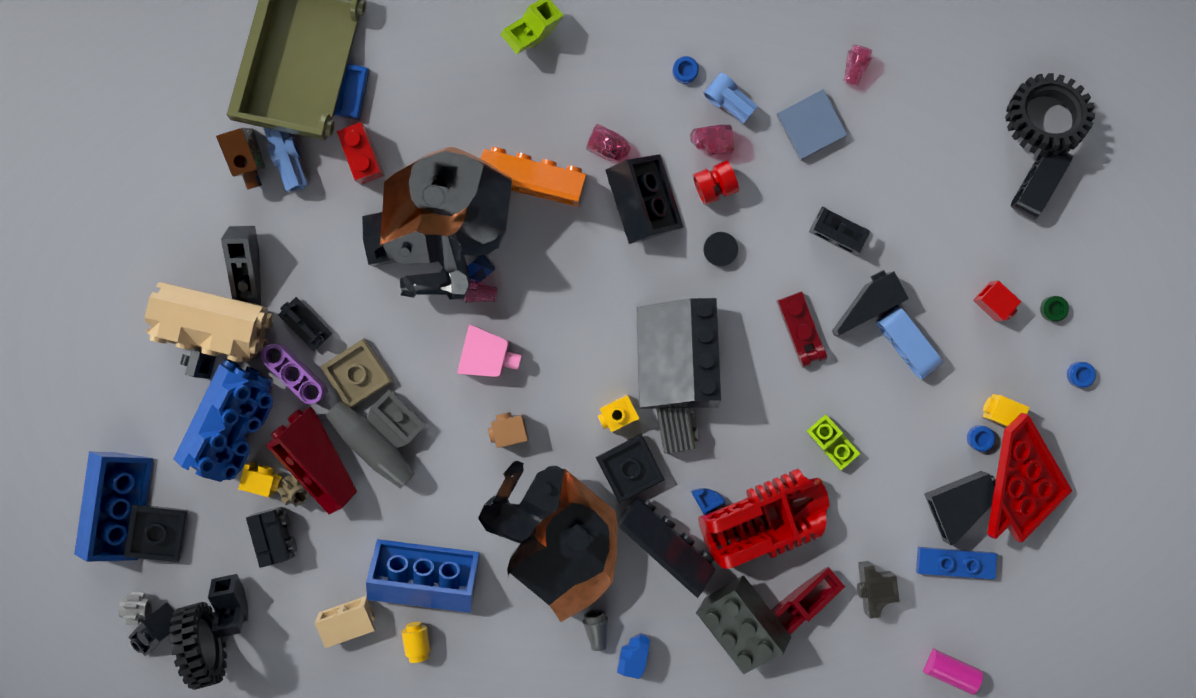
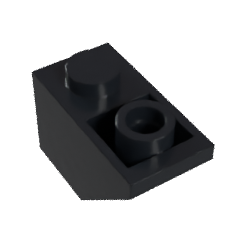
M167 602L142 621L128 637L131 640L130 643L133 649L144 656H147L171 635L170 626H173L171 618L174 617V610Z

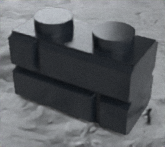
M282 507L254 513L246 517L259 568L288 561L295 556L294 552L297 551L296 541L293 536H289L287 527L290 526V520L287 512L282 511Z

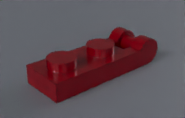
M802 291L777 300L776 302L802 368L810 366V362L827 359L826 351L821 343ZM812 343L814 350L806 353L804 346Z

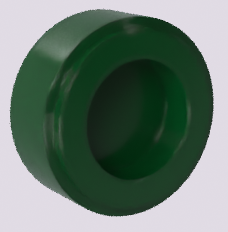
M1050 296L1042 301L1040 312L1047 321L1058 322L1067 317L1069 305L1063 297Z

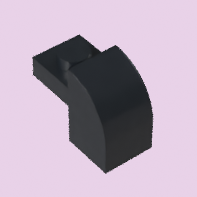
M233 574L211 579L208 599L215 611L211 631L214 638L240 634L243 622L248 621V604L244 587L238 575Z

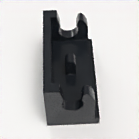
M822 206L809 233L856 255L860 254L870 230Z

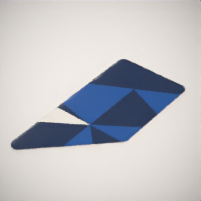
M485 255L479 256L468 265L471 277L470 285L479 284L495 270V267Z

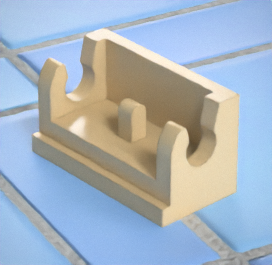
M367 596L319 612L314 624L324 647L328 648L375 631L373 621L376 620L369 600H367Z

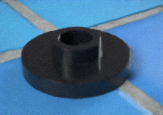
M726 232L713 233L704 243V256L714 266L722 267L729 265L738 254V244L735 238Z

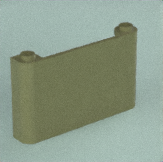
M258 0L226 114L231 121L324 141L328 136L331 137L335 125L334 121H332L358 21L360 15L363 16L366 10V0Z

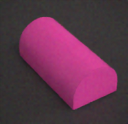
M934 648L923 669L925 674L971 695H974L979 690L983 680V672L980 669Z

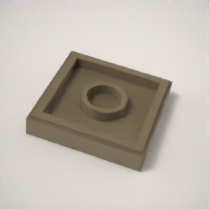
M365 338L320 366L343 403L351 409L393 382Z

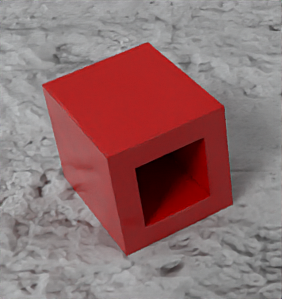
M999 280L989 282L973 299L994 321H1008L1018 311L1016 307L1022 302Z

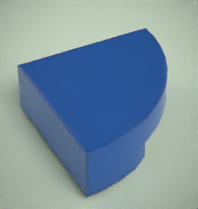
M699 488L691 491L704 515L726 503L725 499L714 490Z

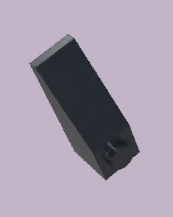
M229 226L222 236L221 242L232 299L261 306L260 260L255 226Z
M882 270L870 276L872 281L864 285L833 328L832 332L834 335H841L909 299L895 271L886 273L885 270Z

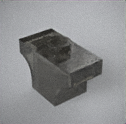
M869 561L858 562L860 583H857L859 598L863 599L864 613L870 619L879 618L885 605L900 602L897 576L891 571L877 572L874 565Z

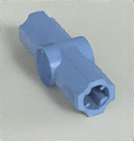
M263 127L269 143L267 149L270 158L279 170L285 190L287 192L298 191L308 186L309 183L300 161L301 152L295 138L291 136V133Z

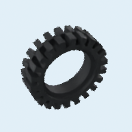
M1048 73L1045 78L1043 74H1038L1034 79L1030 77L1019 86L1007 106L1006 112L1008 113L1005 119L1006 122L1010 121L1007 126L1008 131L1015 130L1012 135L1013 139L1023 138L1019 144L1021 147L1024 148L1029 143L1032 145L1029 152L1035 153L1040 148L1041 156H1046L1049 151H1051V156H1058L1060 152L1066 154L1070 149H1075L1089 133L1094 124L1092 121L1095 119V113H1092L1095 106L1094 103H1088L1091 99L1089 93L1081 96L1085 89L1082 85L1076 89L1072 87L1076 82L1072 78L1066 84L1063 82L1064 75L1059 74L1057 79L1054 80V73ZM1042 96L1058 99L1067 106L1072 115L1071 128L1063 133L1042 131L1031 122L1028 116V102Z
M206 602L178 608L173 613L174 617L171 618L173 626H170V633L173 637H170V644H174V649H171L172 656L176 655L177 658L174 663L176 667H180L178 674L180 677L183 676L184 684H188V688H192V690L220 683L226 674L224 669L227 668V663L224 660L227 658V653L223 649L226 647V643L222 642V637L215 639L211 632L215 612H212L213 608L208 606Z

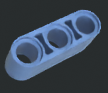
M898 305L876 321L878 328L919 379L923 380L943 364L942 359L905 311Z

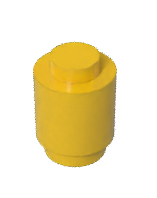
M418 621L406 624V628L401 631L405 656L408 657L410 663H419L429 659L431 648L427 626L421 625V622Z

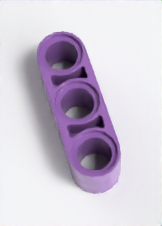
M270 344L263 348L261 352L262 362L303 402L314 404L326 398L328 389L325 383L287 346L283 344ZM275 348L281 353V359L277 363L271 358V353ZM292 367L298 368L300 376L296 381L289 374ZM311 385H315L318 388L319 394L316 399L311 398L308 394V389Z

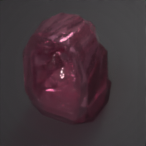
M599 124L595 125L586 146L587 151L609 161H619L625 158L631 149L628 141L623 136Z
M715 125L693 129L690 134V142L697 149L704 150L709 155L732 153L734 151L732 126Z

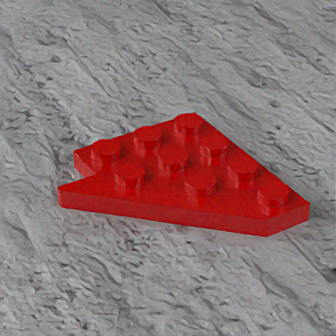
M1020 413L1003 432L987 535L993 539H997L1008 528L1014 540L1023 543L1072 492L1070 485L1028 414Z

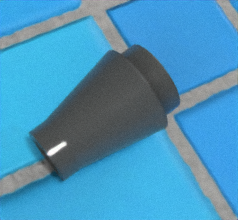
M603 610L586 612L583 625L591 644V650L602 651L606 649L608 617L605 616Z

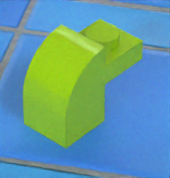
M538 0L527 8L521 19L504 28L500 35L513 51L519 54L527 48L533 49L557 27L564 15L551 0Z

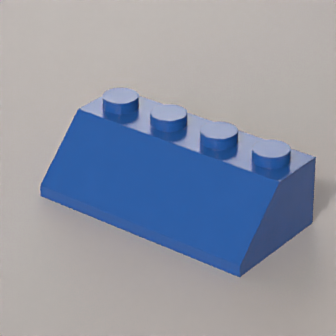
M89 451L74 555L86 562L138 560V558L124 557L132 505L147 504L153 458L117 452Z
M377 539L366 580L367 600L471 613L479 552Z

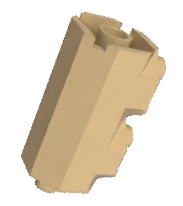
M159 282L156 287L161 289L158 293L152 292L149 297L144 318L145 323L151 325V328H146V333L150 335V341L164 344L166 342L174 343L175 347L188 350H200L202 347L201 353L212 356H225L228 354L227 359L237 362H251V359L256 358L258 353L261 354L263 348L267 346L266 332L273 323V314L268 313V307L164 282Z

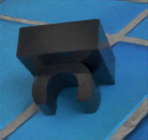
M192 349L190 356L182 354L180 364L187 366L185 375L194 378L210 379L216 356L203 354L201 350Z

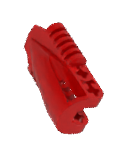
M799 469L790 471L789 475H781L780 479L778 477L773 478L772 483L766 481L763 483V486L761 484L755 486V490L753 488L747 489L748 498L708 515L703 514L698 518L703 539L713 559L721 568L729 569L766 553L773 559L777 557V553L782 555L786 550H793L794 545L797 548L802 546V541L807 544L811 542V538L813 540L821 538L827 523L826 511L830 505L828 492L820 478L808 479L804 477Z

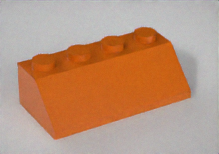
M491 147V150H483L480 159L511 177V191L579 207L586 180V174L582 173L581 168L567 165V169L556 167V162L542 159L541 163L532 161L531 156L517 153L516 156L506 154L507 150L498 147Z

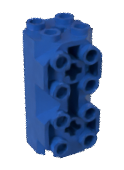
M224 359L223 363L219 364L173 458L182 468L189 470L191 466L197 470L195 474L218 482L231 480L241 472L250 454V447L246 440L250 432L254 433L264 425L273 407V398L269 394L273 387V381L261 376V372L247 366L245 370L241 369L239 364L229 359Z

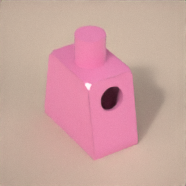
M469 325L457 373L500 377L503 367L518 370L522 355L507 352L510 341L479 327Z

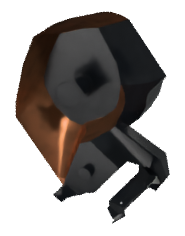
M447 147L425 155L400 169L384 181L380 245L374 251L376 259L386 257L395 260L399 264L439 262L443 267L441 272L407 275L400 278L401 296L414 298L416 295H447L449 300L464 299L471 282L464 255L482 256L491 253L495 249H499L506 232L512 186L511 177L466 151L456 147Z
M514 461L503 473L505 479L495 496L484 504L478 519L486 532L519 543L510 557L507 568L508 578L511 574L547 603L555 612L560 622L598 600L613 583L617 561L618 524L616 511L569 471L558 466H549L545 470L538 472L520 504H512L508 499L524 472V463Z

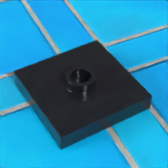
M642 434L595 457L619 504L665 480Z
M133 504L124 557L179 562L187 509Z

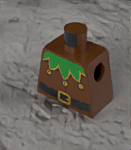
M239 128L217 135L216 138L233 177L242 176L247 190L262 186L257 171L265 169V164L253 128ZM245 157H246V159H247V165H246V166H245V164H244V158H245Z

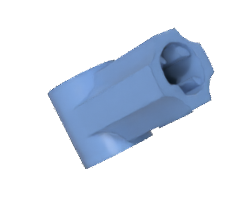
M719 73L703 94L713 105L718 108L722 107L743 125L758 106L737 89V84L724 73Z

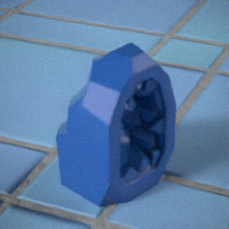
M639 633L630 638L628 644L621 647L617 673L636 679L643 678L650 645V638L646 634Z

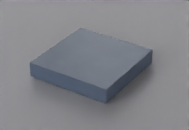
M824 89L777 113V117L800 160L847 136Z

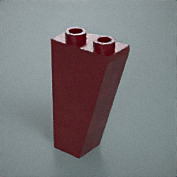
M311 406L303 411L297 409L287 418L289 423L286 426L282 424L270 434L273 439L265 446L330 515L342 509L357 493V490L315 410Z

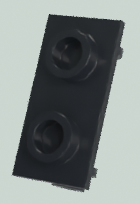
M295 297L290 303L286 302L281 306L280 309L282 311L278 316L313 351L319 348L333 334L298 297Z

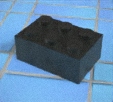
M744 575L705 597L696 611V614L743 674L784 654L791 639V635Z

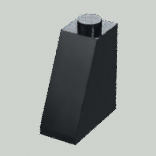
M979 471L924 494L944 542L949 545L956 544L992 506L996 482L993 475Z

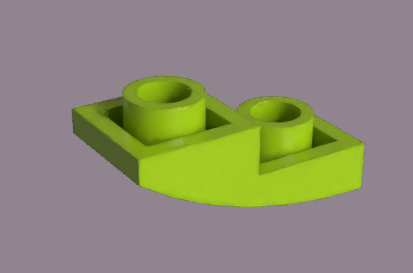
M826 414L806 431L840 471L860 455V452L843 435V432Z

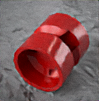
M727 160L714 165L712 171L704 169L693 174L695 187L704 205L719 200L720 195L727 197L739 192L737 178Z

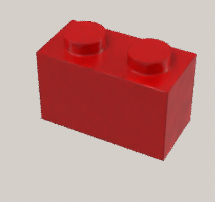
M359 122L336 131L354 180L362 185L385 176L367 127L363 123Z

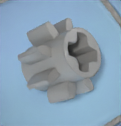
M132 592L127 594V598L121 599L118 614L120 618L126 619V625H139L143 619L150 616L152 602L150 599L144 598V592Z

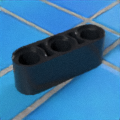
M1049 151L1046 156H1041L1039 153L1014 196L1010 207L1032 220L1038 218L1069 167L1073 155L1060 152L1058 156H1051V151Z

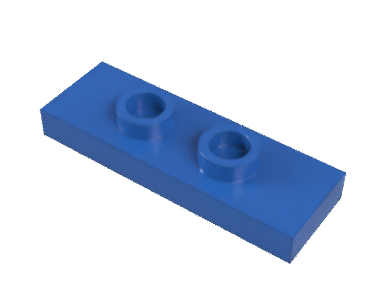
M918 547L916 572L928 575L995 579L997 553Z

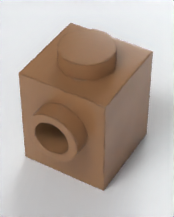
M511 412L496 415L497 420L492 421V427L488 428L491 443L495 442L497 448L525 442L529 439L523 414L512 416Z

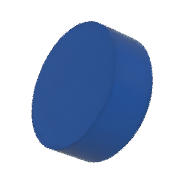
M689 56L678 58L672 69L675 80L682 84L693 82L699 72L698 63Z
M1075 362L1067 370V379L1075 387L1085 388L1092 385L1095 381L1096 371L1087 362Z
M977 425L969 430L967 442L974 450L988 451L995 443V434L989 427Z

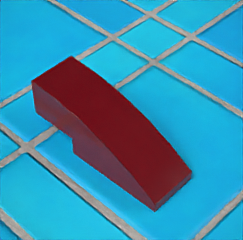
M826 567L791 592L771 611L791 635L804 621L809 622L845 586L829 567Z

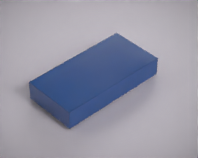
M347 64L334 112L335 116L360 120L369 68Z

